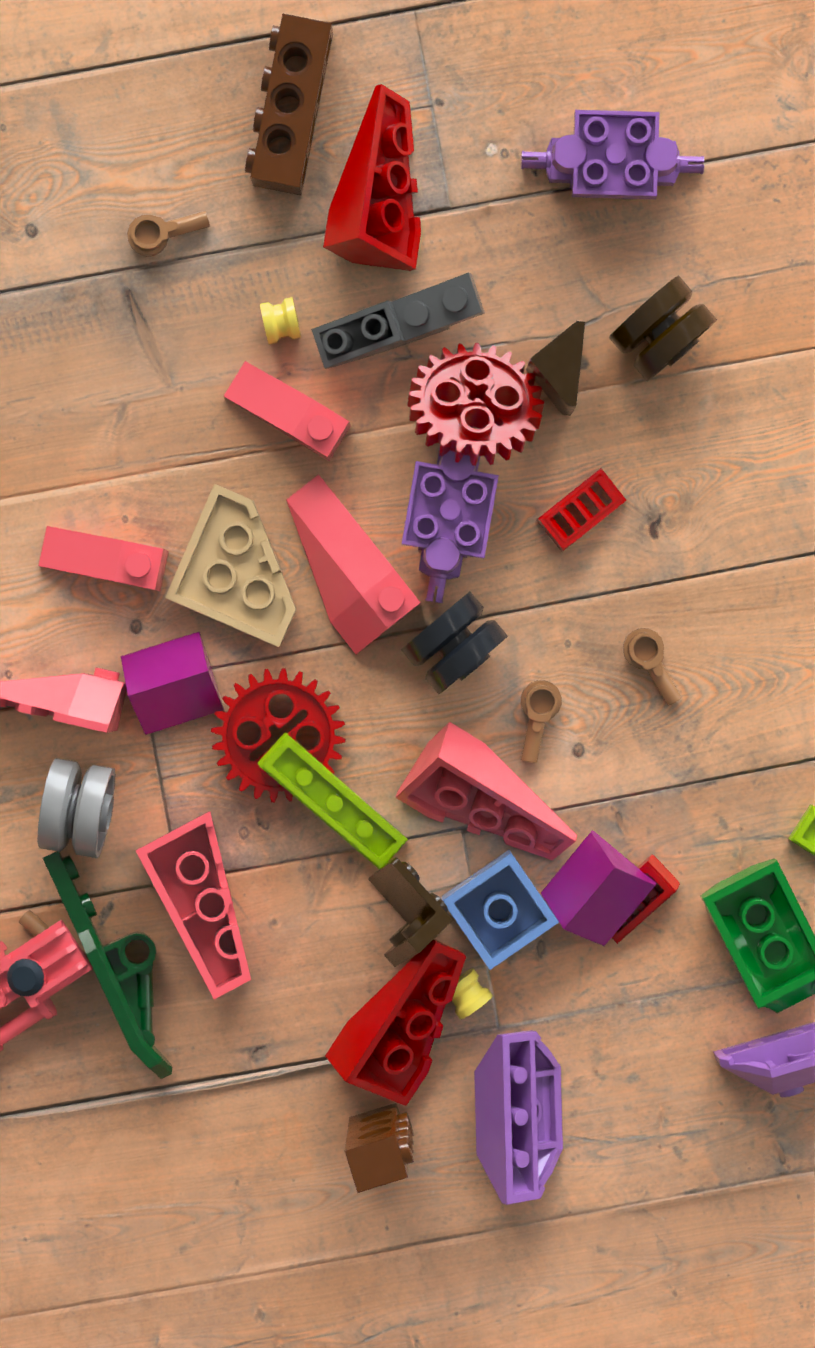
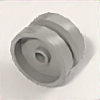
M56 758L50 767L42 796L38 822V847L40 849L60 852L68 845L70 838H72L76 855L98 858L104 846L113 812L115 768L92 765L86 771L81 784L82 773L78 762Z

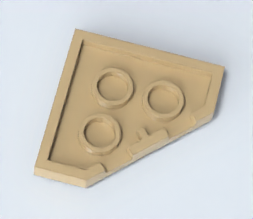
M214 484L165 598L280 648L296 612V607L254 501Z

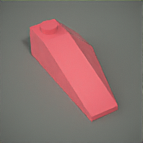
M319 474L286 500L330 623L357 655L418 607L421 602Z
M95 667L94 675L83 673L0 681V707H15L14 710L30 715L44 717L50 715L53 716L54 721L109 733L118 731L127 688L124 681L118 680L119 672Z
M451 722L444 726L427 743L395 797L430 819L443 823L445 817L467 824L468 832L480 835L481 830L502 836L506 845L550 860L558 857L576 842L577 835L484 742Z

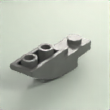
M468 272L392 302L387 300L311 330L324 368L329 369L450 329V326L485 314L473 276Z

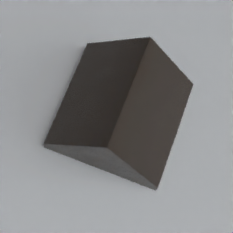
M576 321L530 358L526 368L528 373H533L536 376L535 382L542 387L544 393L562 415L571 416L577 405L585 322Z

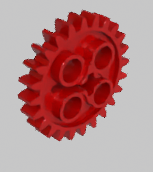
M459 343L457 354L453 355L444 347L442 348L441 359L433 355L428 356L427 367L419 365L417 377L412 378L407 406L410 407L409 420L416 422V435L427 433L425 442L427 447L439 443V456L441 457L450 450L455 452L454 459L456 463H459L464 455L470 456L472 466H476L479 456H484L486 461L493 465L495 454L497 453L506 461L510 460L512 449L522 453L525 441L532 442L536 429L540 428L544 401L540 399L542 387L534 385L536 376L533 373L523 374L525 368L524 361L512 365L510 363L511 352H507L500 358L496 356V346L493 345L487 353L481 351L479 343H475L472 352H467L463 344Z
M286 668L281 669L278 679H273L270 671L264 669L263 681L259 683L252 674H249V688L245 690L241 685L235 683L234 688L238 697L233 699L223 696V701L229 706L228 711H215L214 715L224 721L223 726L211 728L212 733L222 736V741L213 744L212 749L224 750L225 756L217 761V765H231L232 769L228 772L226 779L231 780L240 776L242 780L239 791H244L250 784L255 786L254 799H258L263 791L267 790L269 791L271 803H275L278 792L284 791L287 800L292 802L293 795L258 765L260 759L273 745L254 761L249 759V755L271 737V733L268 730L270 726L275 724L278 728L283 727L301 710H306L307 716L291 728L287 734L296 741V734L303 726H313L319 733V741L315 747L306 750L333 774L335 773L334 770L327 764L329 759H342V755L334 751L333 747L334 744L345 743L346 739L335 735L334 730L344 726L345 722L332 720L331 717L340 707L339 705L327 707L324 703L331 694L329 690L319 695L314 692L318 680L314 679L307 686L302 685L303 672L299 671L293 681L287 678ZM277 694H285L292 701V711L284 718L274 717L269 711V702ZM253 721L259 725L261 736L256 743L247 745L239 741L237 729L241 723Z

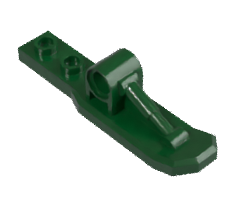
M56 851L43 857L44 863L129 1048L160 1079L171 1075L173 1068L171 1063L154 1046L155 1036L152 1027V1007H154L152 969L156 956L154 941L144 932H133L103 946L91 920L92 917L97 915L95 907L88 893L79 894L73 881L79 878L80 875L71 856L62 857L61 853ZM133 940L146 942L150 950L147 959L139 963L129 960L125 953L128 943Z

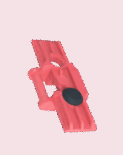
M62 919L8 955L4 953L7 950L5 943L0 941V1009L20 996H24L30 1006L29 1009L0 1027V1052L3 1050L5 1043L44 1018L50 1020L56 1016L57 1010L50 997L93 969Z

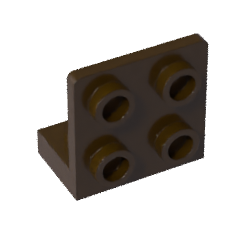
M394 858L369 877V881L407 922L389 939L393 946L384 954L394 967L419 954L453 921L452 917L447 913L448 908L444 901L436 894L429 893L419 882L420 877L416 870L410 864L401 862L398 858Z

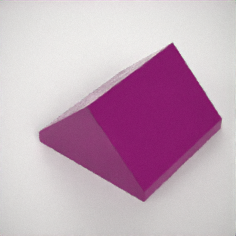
M200 632L121 656L127 694L145 735L214 714L215 711L225 710Z
M592 830L542 890L541 894L564 930L605 946L657 883Z

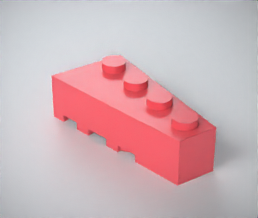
M209 811L135 851L215 1000L250 981L251 976L211 812Z

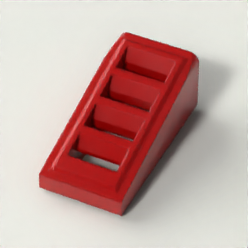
M600 468L536 521L561 552H563L627 500L602 468ZM596 482L612 500L607 506L591 488ZM585 493L599 510L595 516L590 513L578 498L581 494ZM570 503L575 506L587 521L582 526L579 525L567 510L566 506ZM560 513L574 531L570 536H567L553 518L556 514Z
M653 854L637 868L645 874L648 873L662 890L658 891L654 886L648 894L651 900L648 903L643 900L636 908L638 912L635 915L632 913L628 917L627 923L621 926L612 937L617 944L679 888V881Z

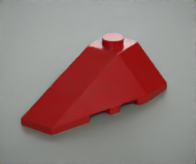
M382 84L376 85L329 207L323 248L351 263L412 271L416 270L421 222L420 217H414L412 194L418 193L417 179L410 178L408 155L414 152L410 101Z
M433 939L347 1021L325 1055L345 1082L404 1106L408 1105L429 1073L433 1061L429 1054L434 1039L441 1036L444 1026L440 1020L445 1005L453 999L466 959V955L463 952Z

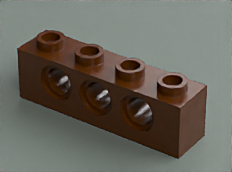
M283 13L280 26L273 25L269 43V51H275L272 67L265 66L261 83V91L267 92L264 108L257 107L253 124V132L259 133L256 149L249 148L245 164V173H251L250 178L254 187L302 196L333 38V28L330 22ZM293 56H301L307 60L306 67L299 72L289 71L285 67V63ZM283 97H295L300 102L298 108L291 113H284L278 110L277 104ZM276 137H286L291 141V147L283 154H275L269 150L270 142Z
M397 1103L349 1117L345 1154L357 1193L408 1178V1164L414 1162L412 1155L414 1153L412 1146L414 1145L412 1137L414 1133L408 1113L400 1114Z

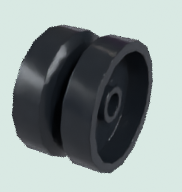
M468 592L401 649L414 666L423 665L434 654L438 653L442 659L427 671L425 678L438 694L446 690L456 680L460 679L462 681L490 657L488 653L508 637L495 620L486 621L473 633L469 631L467 627L482 615L484 608L471 592Z

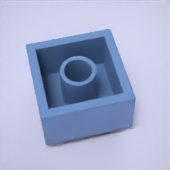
M507 850L441 896L449 912L489 970L559 923L510 850Z

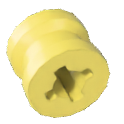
M293 297L285 298L281 304L272 305L269 302L260 304L269 345L277 343L283 337H290L293 340L301 338Z
M474 968L460 975L452 999L456 1006L455 1013L460 1020L477 1011L493 997L488 988H484L479 984V975Z

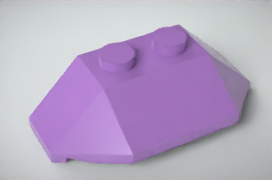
M815 1022L714 1051L715 1059L721 1067L772 1095L779 1093L780 1097L797 1095L804 1091L803 1086L815 1083Z
M536 1031L500 1034L496 1036L474 1071L476 1154L500 1201L508 1205L541 1199L545 1190L544 1184L552 1174L562 1152L561 1066L541 1041V1037Z

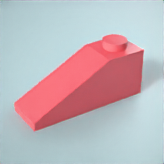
M246 361L224 394L226 399L327 461H330L351 427L350 422Z
M47 526L38 566L161 591L169 551L143 544Z

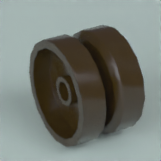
M679 275L650 297L609 336V339L622 353L633 351L645 340L650 344L636 357L634 367L647 382L667 365L671 367L699 342L698 338L717 321L704 304L695 305L681 317L676 314L691 299L692 290Z

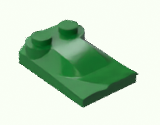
M775 858L752 865L715 884L700 896L705 904L706 911L711 916L758 1009L766 1007L779 1013L815 994V935Z

